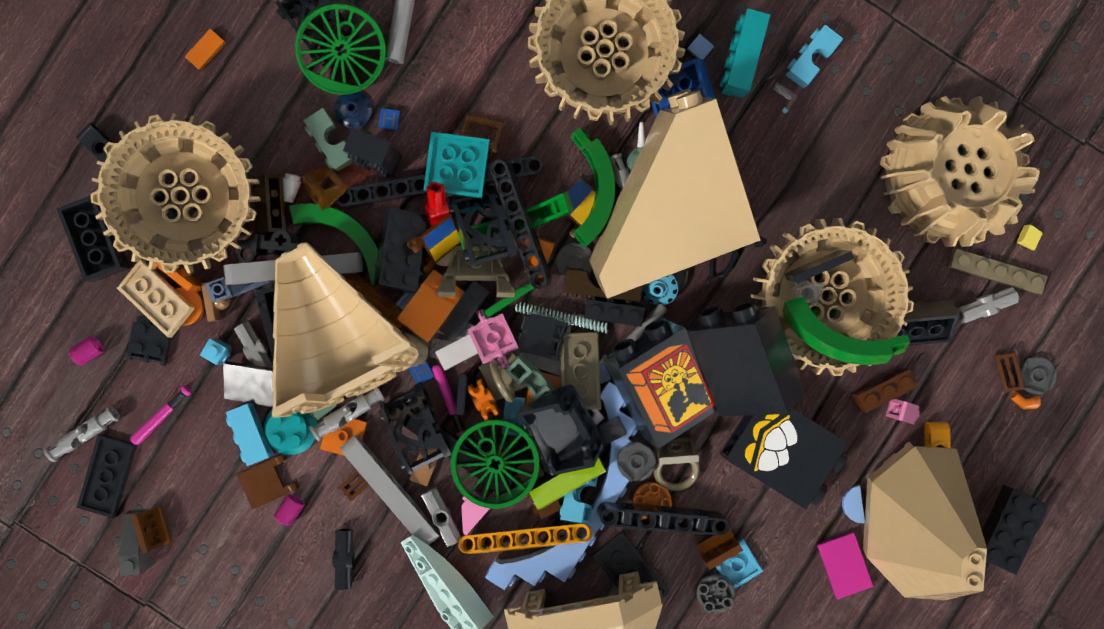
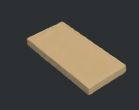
M141 259L117 289L167 337L172 338L195 307L156 270L148 269L149 264L144 259Z

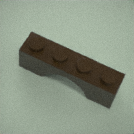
M565 267L562 290L567 293V296L578 297V294L586 295L585 298L589 299L605 297L604 300L616 302V299H621L623 303L635 304V301L640 302L643 285L607 298L600 286H596L589 281L585 269Z

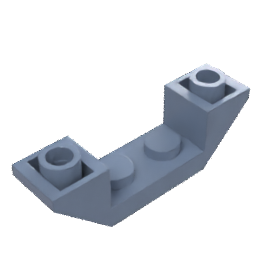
M281 256L272 258V259L267 260V261L276 260V259L280 258ZM225 277L206 283L205 286L212 302L236 297L274 281L226 285Z

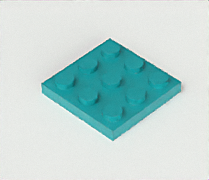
M431 132L424 191L427 190L426 187L430 183L438 182L443 183L445 194L482 198L490 140Z

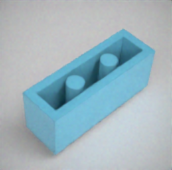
M248 403L226 412V422L229 427H232L234 442L239 445L241 450L240 457L244 463L246 462L247 466L274 455L271 446L265 438L263 426L253 403Z

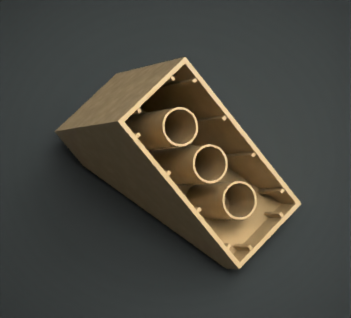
M687 89L667 97L670 106L659 111L589 259L596 281L607 298L760 241L717 100L702 97L700 90L691 92V89Z

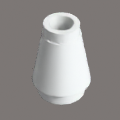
M285 173V177H282L284 201L294 203L302 183L300 181L301 176Z

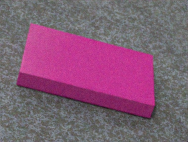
M849 532L817 544L837 600L873 587L854 532Z

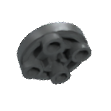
M716 573L709 574L703 577L697 586V599L708 613L724 612L734 604L735 587L726 576Z

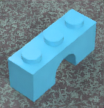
M826 25L821 29L816 28L810 36L812 41L809 45L805 43L798 52L801 54L797 60L794 58L787 66L789 71L786 76L803 89L820 70L813 64L812 54H821L827 59L843 40L840 35Z
M598 477L564 496V502L560 508L561 520L589 525L592 506L582 503L580 493L586 486L596 487Z

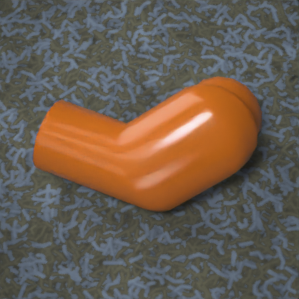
M1014 392L1010 396V399L1024 410L1037 409L1041 405V398L1036 395L1025 399L1018 392Z

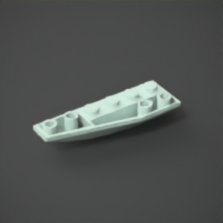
M414 535L401 542L436 609L441 614V618L447 622L451 629H483L494 616L464 577L444 557Z

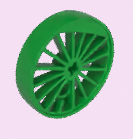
M334 2L315 8L303 19L295 38V54L301 71L312 84L329 93L346 95L367 88L379 76L385 62L386 46L380 27L367 12L352 4ZM339 9L350 10L348 20L339 22ZM335 10L338 39L323 12ZM354 12L364 17L356 29L351 22ZM320 14L334 41L316 27L311 20ZM366 21L372 25L374 31L350 42ZM345 24L352 27L349 35H343L340 31L341 27ZM307 25L312 26L331 44L303 35ZM377 34L379 45L351 47ZM303 38L330 48L301 50V39ZM340 44H343L344 49H346V51H342L341 54H339L338 50L335 47H339ZM379 49V57L376 60L352 51ZM330 52L305 65L301 55ZM350 55L377 64L372 73H370ZM333 56L318 74L308 70L309 67ZM347 57L369 75L362 82L357 78ZM336 59L331 79L323 77L322 74ZM339 60H341L343 83L334 80ZM344 60L357 82L355 85L346 84Z
M505 419L483 420L469 427L457 440L451 456L452 477L459 491L472 503L490 509L506 508L525 498L534 487L540 470L539 451L531 435L520 425ZM492 425L493 438L485 437L481 427ZM495 425L506 426V430L497 453ZM509 428L517 431L519 435L501 454ZM475 430L479 431L482 438L478 444L469 437V434ZM521 436L528 442V446L503 457ZM467 439L483 456L462 450L460 447L464 440ZM483 441L491 442L492 449L490 451L482 449ZM531 448L534 459L505 461ZM460 452L486 462L458 464V453ZM492 459H495V461H500L498 465L499 468H496V466H491V463L493 462ZM533 462L534 472L529 473L506 464ZM486 465L460 478L458 467ZM488 469L470 490L465 487L462 481ZM506 469L531 478L524 483H520ZM502 471L518 486L510 489ZM491 472L483 497L475 496L472 492ZM495 473L496 496L485 500L493 474ZM498 473L507 489V492L500 495Z

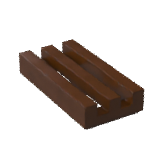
M1016 351L995 355L1004 392L1025 389ZM1009 357L1013 358L1020 386H1016ZM1002 358L1005 359L1006 367L1012 387L1009 388L1001 363Z
M358 471L338 487L344 492L345 496L347 495L350 501L369 486L368 482H366L353 495L350 493L364 480L361 477L348 489L345 487L359 474Z

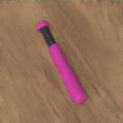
M437 364L432 367V371L449 415L453 418L457 430L456 436L459 438L466 430H464L460 416L456 415L457 405L446 372L441 364Z
M185 385L182 386L181 391L170 402H167L131 436V442L135 445H140L175 409L176 405L183 398L192 394L191 389Z

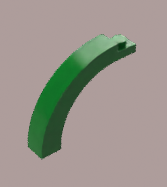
M578 128L572 133L570 138L587 158L595 180V197L592 209L583 224L572 233L585 248L598 236L608 221L614 204L615 178L609 156L599 139L596 138L591 142L587 132Z
M564 192L528 208L534 228L566 216L574 211L568 192ZM507 219L504 222L506 225H508V230H511L509 221ZM520 219L518 222L519 228L524 229L525 223L522 219ZM492 221L471 227L487 236V228ZM492 229L491 237H493V232L495 234H498L499 230ZM457 232V233H458V236H459V239H460V242H461V245H462V248H463V250H465V249H464L463 242H462V238H461V235H460V232ZM467 234V235H468V239H469V241H470V239L473 238V237H471L469 234Z
M295 204L289 206L294 225L325 224L347 234L360 248L366 260L371 284H374L379 245L361 223L337 209L320 204Z
M805 297L785 301L782 308L786 321L806 344L818 352L842 362L858 365L889 363L893 355L904 353L910 343L908 335L885 340L866 341L839 334L827 327L815 316L808 306Z

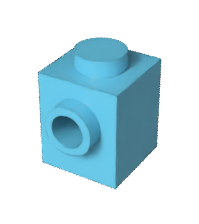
M209 338L200 356L215 365H220L229 360L234 347L218 338Z

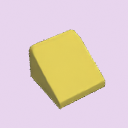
M1030 224L1024 225L1016 243L1034 251L1042 236V232Z

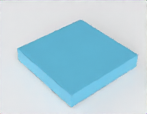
M743 538L737 540L743 551L736 557L729 558L716 567L721 575L731 580L735 588L763 572Z

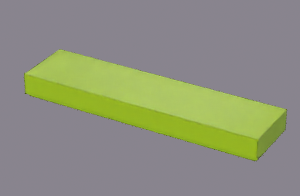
M598 457L594 467L559 474L530 491V495L537 509L541 510L605 473L606 469Z

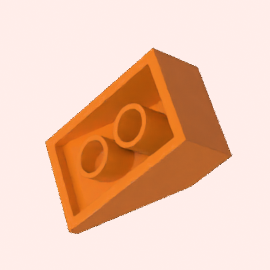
M435 270L422 283L397 318V321L426 342H429L465 293L455 285V297H438V288L442 283L443 276Z

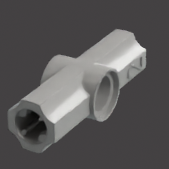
M1013 287L994 294L991 293L975 299L976 301L957 308L959 319L962 323H967L980 317H988L999 313L1001 309L1019 303L1018 293Z
M247 321L234 328L244 346L243 352L246 358L254 366L273 368V361L268 354L269 349L264 340L259 338L252 323Z
M437 487L423 493L421 496L432 516L433 523L438 527L447 547L460 541L462 536L451 516V511L444 503ZM440 512L444 513L447 519L441 521L438 519L437 514Z

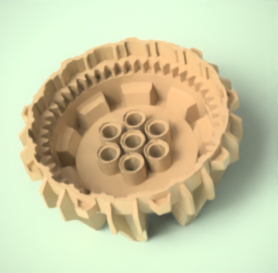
M545 0V7L535 8V16L539 19L538 23H530L529 31L534 35L528 37V48L535 51L537 56L529 60L530 67L540 68L542 73L535 77L536 83H547L544 91L549 97L556 95L562 97L559 105L560 111L565 106L571 105L577 108L574 113V119H577L581 111L585 110L589 120L598 121L602 114H607L609 125H613V114H621L625 117L626 122H629L631 118L630 109L636 108L643 113L650 108V101L657 104L661 102L662 97L658 93L661 88L667 91L671 90L673 84L668 75L679 73L682 63L677 58L683 57L685 49L678 47V43L683 40L685 32L676 28V24L682 17L679 10L669 7L672 0ZM611 28L613 33L607 35L603 32V29ZM589 34L594 36L595 40L588 42L584 37ZM625 40L628 46L623 48L619 46L618 42ZM607 47L610 52L602 54L599 49ZM583 54H589L592 59L589 61L582 60L581 56ZM621 59L625 62V65L618 67L615 61ZM599 66H603L606 68L607 72L604 74H600L597 72L596 68Z
M946 96L936 100V107L931 102L922 105L920 116L911 113L903 119L904 125L895 128V132L898 134L897 137L886 144L889 147L890 153L881 157L880 165L886 170V175L881 176V180L885 179L887 192L883 194L884 196L889 195L891 198V203L888 206L891 214L899 213L902 217L900 224L912 227L914 229V236L923 234L924 241L931 244L936 243L941 238L945 247L956 246L958 240L961 247L972 246L973 243L985 241L987 231L994 235L1004 234L1005 224H1016L1018 222L1017 214L1023 207L1022 201L1018 198L1019 195L1035 193L1033 187L1038 181L1040 169L1025 167L1030 163L1029 155L1021 152L1022 148L1035 141L1031 132L1023 128V124L1009 129L1005 124L1007 112L998 108V102L983 103L981 96L971 99L967 106L963 104L961 98L948 99ZM959 146H960V147L962 148V150H963V154H962V155H960V154L958 153V147H959ZM978 150L982 152L981 158L978 157ZM946 162L950 164V170L946 169ZM965 165L969 167L970 171L968 174L965 172ZM985 168H986V169L988 170V172H989L988 177H986L985 174H984V169H985ZM953 180L957 183L956 189L952 187ZM972 184L976 186L975 192L971 189Z
M173 113L171 120L168 122H164L159 115L149 116L146 126L136 121L134 122L137 127L128 134L123 131L119 132L122 138L119 143L108 142L103 149L108 157L105 163L97 161V164L102 167L98 179L92 178V181L99 183L97 191L91 194V203L97 204L101 208L102 212L95 217L98 220H104L108 227V230L103 232L104 235L115 236L113 246L119 252L131 250L133 252L131 261L139 262L141 258L150 261L148 266L150 270H155L160 263L163 271L167 273H175L178 266L183 264L187 273H194L193 264L202 262L205 269H210L211 257L219 262L227 258L226 248L229 245L241 249V246L235 241L241 232L249 236L252 234L243 226L245 222L254 221L257 212L250 207V202L261 201V198L259 196H251V186L260 183L258 179H248L247 174L253 166L249 159L238 158L244 151V148L239 145L233 149L228 144L232 138L228 132L218 137L216 136V126L205 121L203 124L198 125L195 116H191L189 122L180 121V117ZM189 173L195 174V181L193 183H187L186 176ZM173 174L174 182L170 185L166 184V176ZM204 189L207 191V198L200 200L198 193ZM180 191H185L187 194L184 201H179L177 198V194ZM159 192H164L166 198L163 202L159 203L156 196ZM193 207H196L199 211L196 218H191L189 215V211ZM175 208L178 215L175 219H170L168 213L171 209Z
M833 218L831 226H826L824 219H816L814 227L811 224L801 226L799 237L796 239L789 233H783L782 236L785 239V243L782 249L776 245L769 246L776 258L765 259L762 267L767 273L766 278L753 277L754 281L762 282L763 286L758 294H751V297L763 300L762 307L775 306L798 369L804 370L806 365L809 364L811 365V371L817 375H820L823 369L828 368L831 375L842 376L845 369L855 373L856 366H859L858 364L833 359L818 352L806 344L790 327L782 313L784 302L803 297L802 291L805 288H808L810 291L809 296L805 298L810 309L813 306L817 308L815 316L827 327L844 336L866 341L885 340L896 337L902 325L907 326L908 323L903 319L905 314L913 311L914 305L908 299L907 293L913 289L912 286L908 285L905 275L909 273V269L901 267V263L904 260L901 251H891L889 249L891 241L889 238L879 239L875 236L876 228L865 230L864 223L853 221L845 228L842 218ZM837 250L852 251L854 256L852 260L822 272V278L819 282H816L813 276L795 283L786 280L784 273ZM837 274L841 276V281L839 284H835L834 278ZM827 290L829 297L823 300L822 293ZM845 292H847L848 300L846 302H842L841 297ZM835 308L836 315L835 317L830 318L829 312L831 309Z

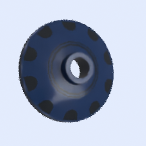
M360 91L353 94L340 95L335 102L334 113L336 119L347 128H360L367 124L372 116L371 101ZM350 105H355L353 111H349Z

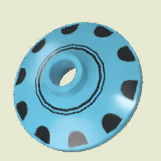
M673 274L644 284L642 287L643 297L654 305L659 303L669 304L678 293V282ZM655 287H659L661 292H657Z

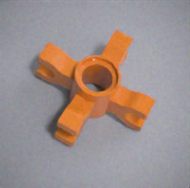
M481 378L477 381L478 387L470 384L467 388L472 395L471 399L478 411H481L482 417L486 421L490 417L489 412L492 411L494 415H497L500 410L489 387L486 388V384Z

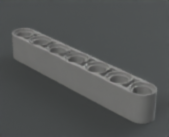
M362 252L322 256L340 274L364 272ZM275 260L223 265L226 285L275 281Z
M354 435L340 447L345 457L412 535L427 545H430L441 536L436 526L359 436Z

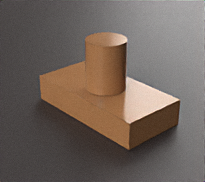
M422 449L419 452L417 460L424 457ZM427 449L428 455L437 451V449ZM437 460L413 471L409 480L428 486Z

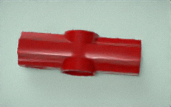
M432 182L426 187L428 204L425 206L430 227L449 214L445 198V187L443 183Z

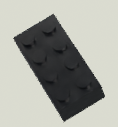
M351 128L343 149L348 154L347 158L355 162L360 168L368 171L373 169L378 175L388 178V175L394 177L402 157L390 142Z
M91 195L56 208L85 282H97L130 269L124 251L119 252L113 246L115 236L104 235L103 232L108 230V227L104 220L96 219L95 216L102 211L99 205L91 203Z
M391 207L384 211L373 287L405 293L417 291L423 246L420 251L415 253L412 248L408 247L407 242L425 232L427 215Z
M1003 485L982 530L987 547L986 561L1017 575L1049 505L1014 488Z

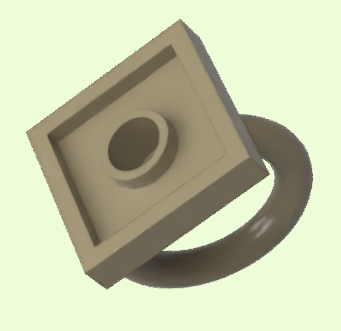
M514 351L505 355L508 363L516 357ZM493 359L490 362L479 365V369L496 401L504 397L506 401L513 402L515 400V392L526 387L522 383L518 385L505 372L506 365L505 368H501L498 359Z
M692 436L676 437L659 449L655 447L658 460L655 463L654 477L659 485L670 491H681L695 483L699 476L700 468L698 463L699 455ZM664 464H691V475L681 483H670L662 476L661 470Z

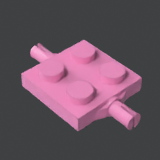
M481 309V313L477 311L481 322L467 330L482 363L485 364L493 359H498L501 368H505V365L508 367L509 363L505 355L518 349V345L503 314L494 318H487L483 309Z

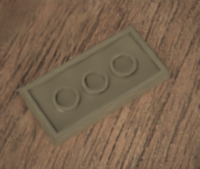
M598 332L564 333V343L560 347L561 386L573 385L587 410H601Z

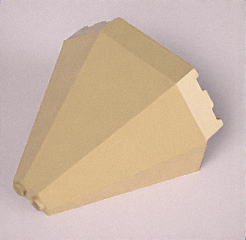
M910 442L906 443L904 448L898 453H894L883 462L881 467L868 475L863 550L866 557L906 598L948 600L984 591L987 547L957 449L914 447Z
M637 571L619 575V595L543 608L546 593L545 589L526 592L522 606L504 609L508 629H655L663 606L662 590L659 591L657 581L641 584Z

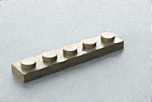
M953 249L948 265L949 268L1038 295H1042L1048 277L959 249Z

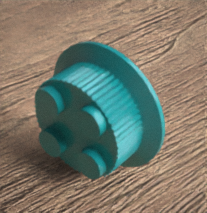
M273 409L268 413L264 422V435L269 445L277 452L286 455L299 454L307 450L316 438L309 427L317 425V420L312 418L309 413L292 412L291 416L276 418L272 416Z

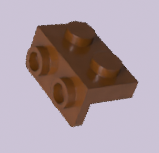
M162 506L131 516L142 553L173 542Z
M731 529L724 535H710L696 543V547L709 570L720 566L722 562L736 557L743 551Z

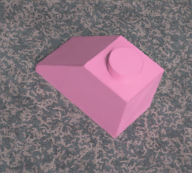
M893 399L889 402L886 417L914 424L919 418V406Z
M476 488L472 492L479 498L483 497V494ZM463 496V533L467 535L490 508L478 506Z

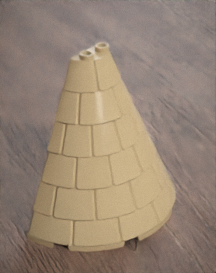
M308 242L299 244L296 249L281 254V257L275 260L273 418L288 417L292 415V412L305 414L342 403L344 396H359L395 378L397 376L396 372L408 369L416 361L419 355L416 345L387 320L358 290L349 284L339 272L330 266Z

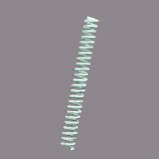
M520 302L519 308L517 310L518 305L516 304V312L519 311L520 313L523 312L524 314L527 312V315L532 313L533 305H531L529 310V304H527L525 310L524 303L523 308L521 310L522 302ZM537 306L534 307L532 313L548 317L551 319L553 318L555 320L564 321L569 324L571 323L572 326L574 324L575 326H578L579 324V327L582 326L583 328L586 327L587 329L590 327L591 330L594 327V331L598 330L599 332L601 330L602 333L604 332V330L605 333H608L609 331L607 330V322L604 325V322L602 321L600 325V321H598L596 325V320H594L592 325V319H590L588 325L589 319H586L585 322V318L583 317L581 322V316H579L578 322V316L576 315L573 321L574 315L572 314L570 319V313L568 314L566 319V312L564 313L563 319V312L560 313V316L558 318L559 311H557L555 316V310H553L551 316V309L549 310L547 316V308L543 315L544 307L542 308L540 313V306L538 307L537 313Z

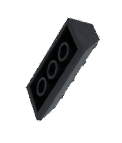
M952 299L913 302V311L905 314L903 319L908 324L907 326L902 325L901 330L896 336L908 335L910 340L908 346L951 342L959 318V313Z

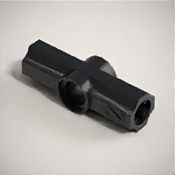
M349 528L335 530V550L333 552L332 564L333 568H335V589L338 590L351 589L353 584L352 568L355 564V551L353 550V529Z

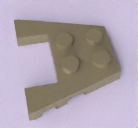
M462 246L455 247L447 271L444 273L442 283L438 288V297H455L456 280L496 281L497 297L515 296V290L509 282L510 279L503 269L500 258L471 267L469 262L464 260ZM483 246L481 253H479V247L473 248L475 257L488 254L487 246ZM491 247V253L497 252L495 247Z

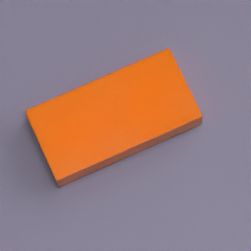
M209 29L186 54L185 58L198 70L202 71L226 42L213 30Z

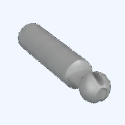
M395 0L385 60L389 62L404 63L415 0Z

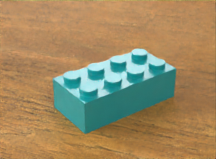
M747 9L744 15L741 14L739 20L736 21L734 31L737 33L732 38L729 50H732V52L727 57L724 66L727 71L722 75L719 87H722L721 94L743 99L751 90L770 14Z

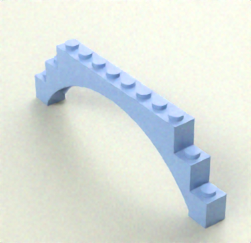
M610 381L606 383L601 391V400H603L608 421L619 416L628 433L610 442V455L602 487L592 504L590 522L587 525L592 529L593 537L586 543L547 546L531 554L516 558L499 559L496 557L486 572L485 578L503 590L507 586H512L516 579L515 574L533 586L537 582L541 583L546 575L545 570L563 582L567 578L571 579L576 570L574 568L577 562L581 563L586 555L585 549L588 545L592 546L597 530H602L604 527L597 514V507L603 502L615 503L618 497L622 498L627 490L625 486L629 480L619 471L617 457L623 446L634 442L629 437H633L638 428L633 418L619 410L620 407L624 408L626 404L616 385ZM611 511L605 512L603 516H607ZM581 528L578 532L581 539L587 536L585 528ZM566 533L560 539L562 541L566 540L568 537V533Z

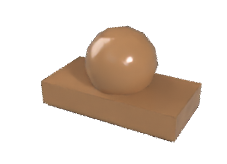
M202 283L201 287L207 321H221L220 310H224L229 306L230 298L212 302L205 286L206 283Z

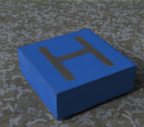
M381 108L378 127L380 129L398 131L401 112Z
M427 361L418 367L409 368L416 384L419 382L423 383L434 377Z

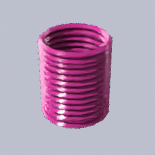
M89 336L69 349V355L76 364L84 366L102 354L104 349L98 339Z
M287 494L275 512L274 517L280 523L291 526L305 504L300 498Z

